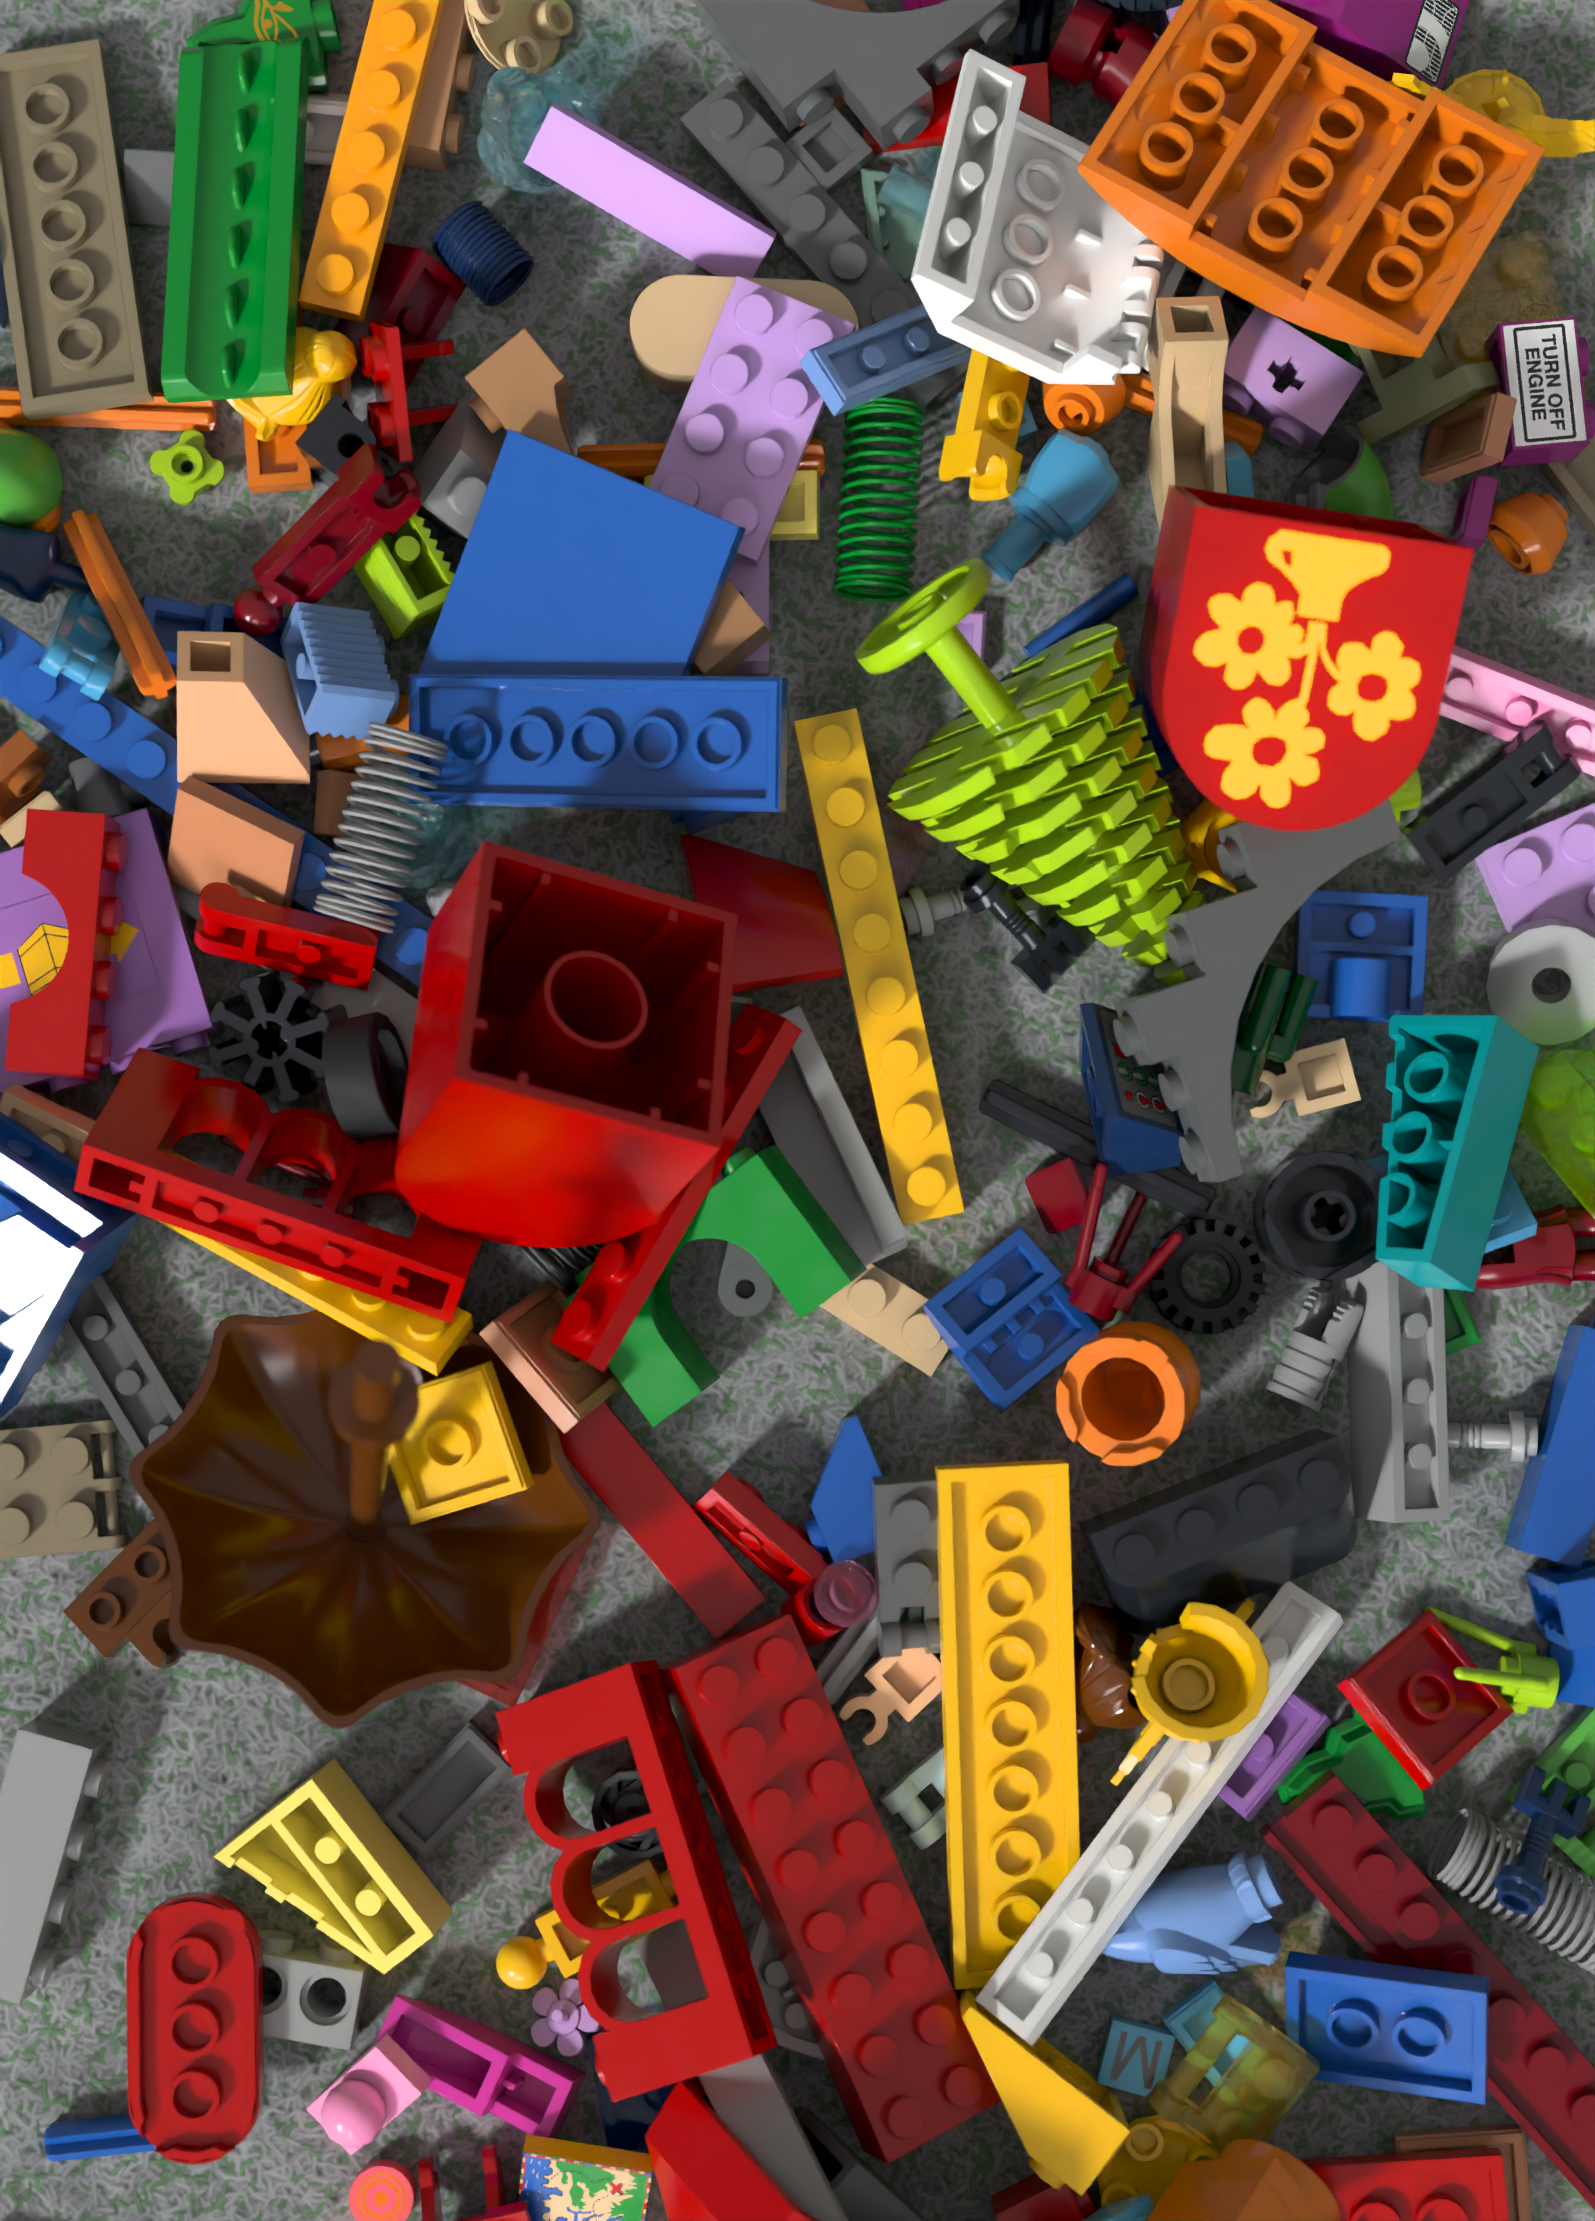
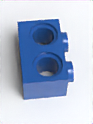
M1595 1558L1584 1560L1581 1569L1562 1564L1526 1571L1538 1635L1568 1650L1595 1646Z

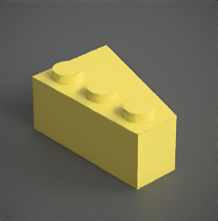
M335 1758L237 1834L214 1856L229 1868L235 1864L267 1886L265 1893L281 1904L284 1900H287L319 1922L316 1928L383 1974L387 1973L432 1938L453 1912L450 1905Z

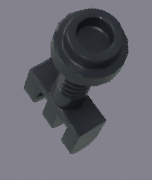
M982 863L970 871L960 884V891L964 894L963 902L973 913H979L988 909L1014 935L1024 948L1010 963L1040 993L1045 994L1053 984L1037 967L1044 961L1058 975L1062 976L1069 969L1070 965L1055 948L1062 943L1069 953L1079 958L1087 947L1058 918L1052 917L1041 929L1006 892L1009 883L992 874L988 863Z

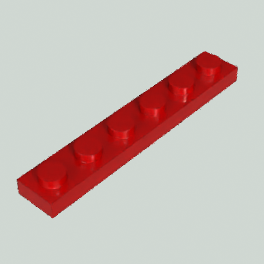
M745 1003L737 1019L729 1028L720 1149L654 1221L629 1236L606 1242L599 1251L595 1263L571 1304L564 1311L562 1319L549 1341L603 1372L606 1370L802 1029L787 1018L750 1003Z

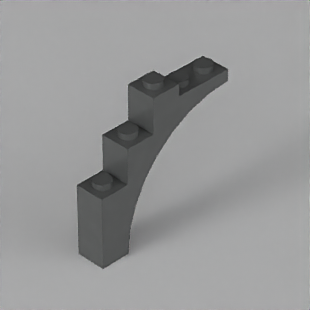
M1389 798L1362 816L1324 829L1283 831L1260 827L1243 821L1218 830L1221 842L1217 845L1218 862L1226 879L1234 881L1237 893L1166 917L1170 928L1165 933L1166 947L1173 964L1178 969L1183 968L1186 979L1114 1004L1119 1018L1114 1019L1113 1028L1117 1043L1123 1054L1127 1057L1132 1056L1135 1066L1161 1063L1163 1073L1158 1075L1160 1092L1167 1107L1171 1111L1176 1110L1184 1133L1183 1136L1179 1137L1181 1156L1187 1169L1192 1174L1197 1173L1200 1182L1220 1183L1244 1174L1232 1121L1231 1066L1239 1017L1256 970L1283 925L1318 887L1356 859L1402 839Z

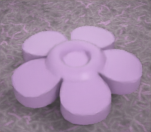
M565 1980L560 1987L559 1993L549 1987L541 1988L533 1997L532 2007L539 2015L547 2016V2018L535 2021L531 2027L530 2033L535 2044L547 2048L557 2042L560 2054L566 2057H573L583 2052L586 2039L580 2030L592 2033L597 2031L601 2025L589 2015L580 1997L578 1980Z

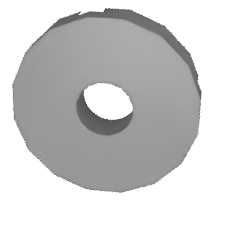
M1549 917L1526 922L1505 935L1494 949V955L1489 961L1484 978L1491 1012L1494 1015H1498L1530 1041L1538 1044L1555 1045L1574 1041L1595 1028V933L1584 926L1582 928L1577 924L1567 923V920ZM1553 967L1566 972L1568 975L1567 984L1556 994L1543 995L1532 988L1534 977L1543 969Z

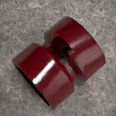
M1078 0L1063 25L1049 56L1050 74L1075 87L1087 81L1092 84L1094 97L1116 107L1162 34L1134 19H1130L1121 25L1116 22V13L1113 8L1096 0Z

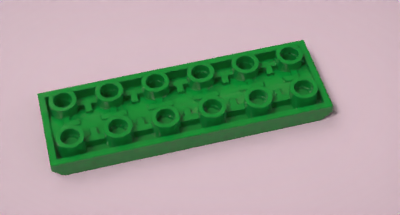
M308 37L265 40L253 44H219L186 47L180 54L161 362V383L165 399L169 403L293 395L311 47Z

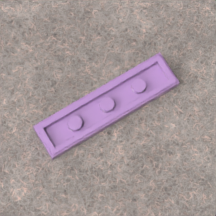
M556 101L552 104L523 163L715 276L753 278L777 234L774 230Z

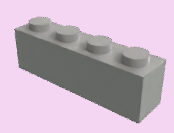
M35 1719L18 1728L0 1789V1999L19 2005L37 1987L44 1988L52 1974L57 1956V1949L48 1947L55 1923L62 1925L70 1911L75 1894V1886L66 1883L73 1860L80 1862L83 1859L93 1831V1823L84 1820L91 1797L98 1799L101 1796L111 1768V1761L103 1759L107 1744L106 1739Z

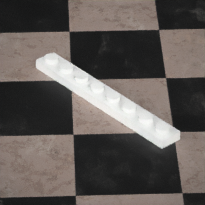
M1288 1581L1283 1584L1251 1628L1252 1632L1259 1638L1269 1664L1268 1694L1258 1716L1238 1734L1213 1742L1202 1741L1201 1744H1196L1192 1741L1175 1740L1172 1737L1168 1739L975 2000L1031 2046L1034 2045L1344 1622L1338 1612L1292 1582Z

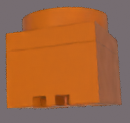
M1238 2139L1228 2143L1216 2160L1184 2161L1146 2221H1340V2212L1327 2186L1300 2160L1271 2144L1253 2139Z

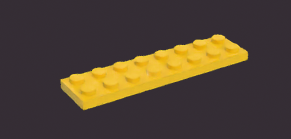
M1064 1459L934 1466L937 1479L938 1594L951 1983L955 1990L985 1987L1080 1859L1069 1463Z

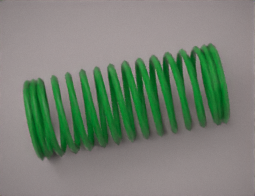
M881 396L845 412L844 424L848 429L843 432V438L847 443L842 446V452L846 457L841 460V466L845 471L840 474V480L844 485L839 488V494L844 499L838 504V508L843 513L837 519V522L842 527L837 530L836 536L841 541L836 544V551L840 555L835 558V565L840 569L834 572L833 591L841 597L863 602L889 603L907 600L914 594V585L907 579L912 578L915 575V571L907 565L916 561V557L908 551L917 547V543L909 537L914 536L918 532V529L910 523L915 522L919 518V515L911 509L916 508L920 503L912 495L917 494L921 489L913 481L918 480L922 474L914 467L919 466L923 460L915 453L923 449V444L916 439L924 435V430L918 425L925 421L926 410L915 401L895 396ZM877 412H893L908 414L911 416L887 418L875 417L864 414ZM862 428L881 430L910 429L918 433L911 435H888L865 431ZM854 432L861 435V437L851 439L849 433ZM897 441L909 443L917 447L910 449H885L864 445L861 442ZM853 446L860 449V451L850 453L848 448ZM870 455H894L911 458L916 461L908 463H886L872 461L860 457ZM849 460L860 463V465L849 467L847 463ZM892 469L910 472L915 475L886 477L860 471ZM848 474H852L860 479L848 481L846 478ZM889 483L904 485L914 489L886 491L859 485ZM851 488L860 493L847 495L846 489ZM895 498L913 503L888 505L858 499ZM850 502L861 507L846 509L845 503ZM892 512L911 517L892 519L871 517L858 513ZM850 516L861 521L847 524L844 522V517ZM889 526L910 531L899 533L879 532L857 527ZM849 530L861 535L846 538L843 536V532ZM886 540L906 543L909 545L879 546L861 543L857 541ZM848 544L860 549L846 552L842 550V546ZM858 555H893L908 559L879 560L865 558ZM847 558L860 563L845 566L841 563V560ZM859 569H889L907 573L884 574L865 572ZM864 585H876V586H885V587H892V588H878V587H870V586H864Z

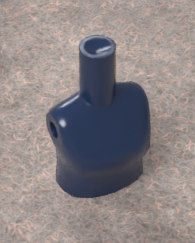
M0 523V589L17 598L36 604L44 602L54 586L86 595L92 591L81 567L61 561L60 540L57 536L36 529L17 528Z

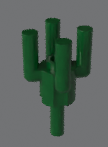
M1263 962L1260 963L1238 1021L1231 1066L1232 1099L1235 1090L1255 1095L1267 1059L1284 1063L1293 1057L1319 983L1318 980L1294 973L1273 1034L1271 1031L1292 971L1266 964L1251 1011L1248 1012L1264 965Z

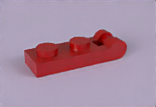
M222 882L209 883L202 888L198 905L201 917L196 921L194 942L201 951L361 990H368L380 938V930L239 896L234 887Z

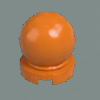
M1123 1321L1100 1330L1068 1361L1063 1376L1059 1379L1056 1386L1057 1414L1066 1435L1073 1442L1078 1440L1089 1452L1102 1457L1101 1462L1118 1466H1136L1158 1458L1192 1421L1201 1399L1200 1368L1187 1343L1160 1324L1142 1321Z

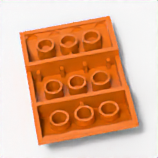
M1184 0L1079 163L1078 172L1103 199L1150 240L1177 260L1237 297L1293 324L1339 341L1389 354L1421 358L1546 149L1433 88L1430 89L1426 98L1422 101L1313 42L1318 29L1317 26L1268 0Z

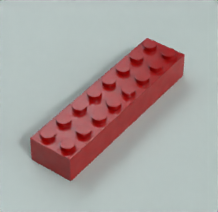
M791 1613L766 1616L659 1667L671 1705L797 1998L803 2008L815 2040L823 2054L825 2063L863 2151L888 2164L1002 2101L962 2018L959 2001Z

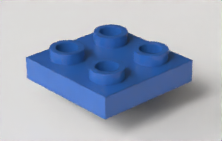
M1315 890L1296 911L1293 976L1294 973L1319 981L1306 1019L1389 1023L1390 1015H1423L1428 896Z

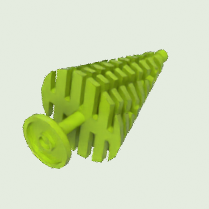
M977 557L957 564L930 581L894 609L864 639L854 655L867 672L878 675L892 671L923 651H926L967 704L963 711L968 715L946 723L925 743L928 748L918 751L903 768V771L908 775L894 781L887 795L893 802L887 803V805L910 821L921 819L920 822L927 827L923 830L942 842L956 840L955 849L971 860L977 859L984 863H989L991 873L1011 885L1024 884L1021 885V889L1025 894L1041 905L1059 904L1064 908L1055 911L1060 917L1074 926L1089 925L1088 929L1096 934L1095 938L1108 947L1124 945L1121 955L1138 967H1150L1157 964L1153 975L1165 984L1171 985L1185 980L1183 968L1178 969L1173 964L1166 947L1165 933L1170 930L1166 917L1206 904L1204 893L1201 894L1199 890L1192 891L1198 875L1193 862H1188L1185 854L1181 853L1186 845L1183 839V829L1180 819L1171 815L1172 810L1169 804L1174 803L1169 785L1161 777H1157L1155 772L1162 768L1151 740L1146 742L1141 740V737L1148 735L1147 720L1142 704L1131 708V702L1135 700L1137 686L1131 669L1128 670L1127 663L1121 662L1125 651L1117 626L1105 623L1080 630L1042 650L1013 669L1011 672L1017 676L999 682L956 626L985 596L991 583V574L984 563Z

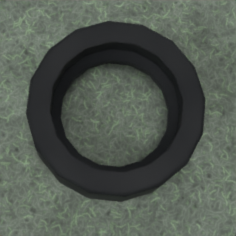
M379 1012L333 1021L325 1029L322 1041V1065L331 1107L340 1127L350 1139L356 1141L399 1134L409 1063L397 1029L388 1016Z

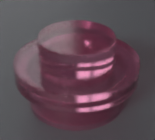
M838 1561L832 1563L819 1574L814 1586L815 1604L819 1613L827 1621L841 1627H854L862 1624L873 1615L878 1605L879 1592L875 1579L865 1567L856 1562Z

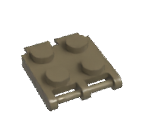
M112 1419L0 1430V1559L115 1549L128 1545L127 1533L120 1534L117 1490L123 1489L122 1476H116L112 1432H118L119 1430ZM93 1434H99L103 1478H96ZM104 1491L107 1535H101L98 1492Z

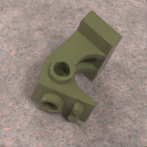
M1436 334L1421 358L1413 357L1414 363L1400 371L1396 366L1393 354L1349 344L1352 351L1362 359L1382 406V410L1357 423L1362 437L1369 446L1397 440L1501 384L1492 360L1462 365L1459 368L1453 366L1439 345Z

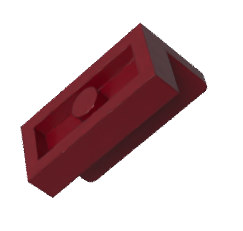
M384 243L364 323L340 318L333 331L345 335L352 341L359 365H361L359 340L360 337L369 336L368 321L382 320L398 326L401 344L436 340L463 293L466 284H463L458 277L423 249ZM425 358L402 361L406 392Z

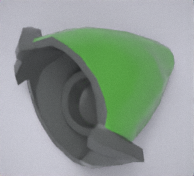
M1344 426L1338 429L1337 434H1330L1323 438L1319 444L1325 450L1299 474L1287 491L1285 498L1286 503L1396 520L1392 492L1387 475L1380 459L1362 437L1358 426Z

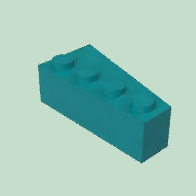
M1390 1015L1388 1036L1395 1040L1394 1063L1387 1064L1385 1088L1392 1092L1391 1122L1383 1124L1382 1147L1389 1151L1388 1175L1380 1179L1375 1259L1419 1287L1474 1291L1539 1047L1498 1015Z

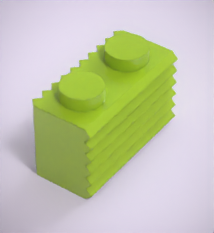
M417 511L395 533L387 531L353 565L395 640H400L438 621L455 573L449 572L451 563L442 560L444 552L436 549L438 541L429 538L431 530L423 527L425 519L416 516Z

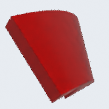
M680 834V844L689 893L692 894L693 901L738 914L732 993L841 977L843 965L828 904L815 871L694 835Z

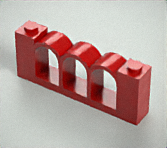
M138 1047L83 1143L74 1191L448 1323L452 1322L484 1239L445 1226L430 1218L409 1202L401 1192L395 1178L398 1140L375 1139L358 1145L356 1140L350 1139L337 1119L323 1112L296 1108L283 1109L271 1114L268 1104L254 1090L245 1085L218 1077L198 1079L200 1068ZM208 1132L222 1135L234 1141L245 1153L232 1177L170 1155L169 1152L180 1138L192 1133ZM293 1162L307 1165L320 1172L330 1182L331 1188L322 1208L255 1185V1183L266 1168L278 1163ZM377 1192L391 1195L405 1202L414 1211L418 1221L410 1239L345 1217L341 1213L351 1197Z
M657 1659L628 1663L496 1712L495 1715L499 1725L497 1739L501 1754L511 1765L514 1776L527 1774L523 1791L525 1815L536 1835L550 1847L563 1851L554 1865L550 1882L553 1907L562 1924L576 1937L591 1942L582 1955L578 1972L580 1997L589 2015L606 2030L592 2037L596 2047L594 2056L595 2068L601 2082L608 2087L612 2103L756 2057L778 2046ZM628 1739L651 1813L598 1832L582 1827L571 1817L565 1805L563 1786L567 1772L573 1763L584 1755ZM656 1828L680 1905L633 1920L623 1921L609 1916L599 1907L592 1894L590 1874L594 1860L601 1850L611 1843ZM684 1918L708 1996L666 2010L650 2011L638 2007L625 1995L619 1983L617 1965L621 1950L628 1940L635 1935Z

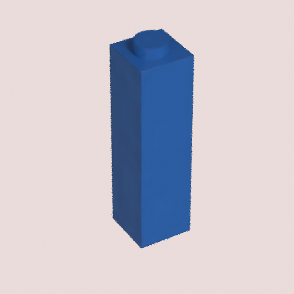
M1591 1317L1589 1327L1568 1325L1538 1427L1537 1455L1530 1456L1504 1542V1545L1578 1569L1582 1567L1595 1523V1317Z

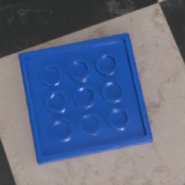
M508 429L419 674L689 676L746 528L525 434Z

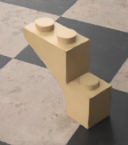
M1220 296L1163 297L1155 299L1146 355L1155 399L1146 452V463L1159 531L1161 530L1169 484L1227 493L1222 396L1229 337Z

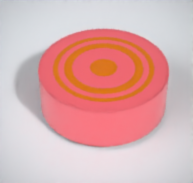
M380 2159L367 2164L357 2174L349 2192V2206L354 2218L357 2221H406L416 2200L415 2180L410 2171L396 2161Z

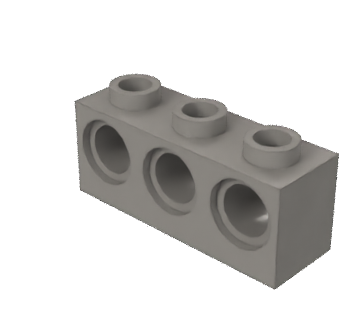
M258 1930L257 1933L262 1947V1966L275 1970L282 1982V1990L280 1992H263V2035L350 2051L360 2033L371 1965L337 1941H322L319 1944V1948L294 1944L295 1937L284 1931ZM321 1978L337 1980L345 1989L346 2001L337 2005L324 2002L316 1991V1981Z

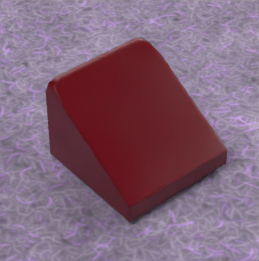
M1065 1159L1033 1173L1025 1179L1030 1196L1045 1230L1049 1234L1058 1233L1083 1222L1089 1192L1074 1159Z

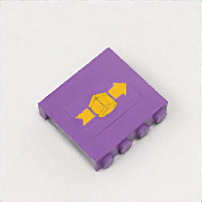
M148 808L112 818L121 824L120 832L126 833L128 839L127 864L124 871H117L115 897H120L122 900V926L118 936L111 935L109 961H114L117 966V988L113 1000H106L104 1026H109L111 1029L112 1049L108 1064L100 1065V1071L110 1068L113 1076L124 1074L138 1047L155 1053L172 1049L174 1057H181L211 1047L208 1037L225 1032L221 1022L214 1023L210 1020L211 1012L159 844L167 841L160 817ZM24 846L0 853V1103L4 1091L14 1083L32 1092L49 1087L51 1095L68 1093L89 1085L88 1078L21 1074L5 1069L10 1004L31 997L45 988L60 970L68 948V925L59 902L46 887L22 874Z

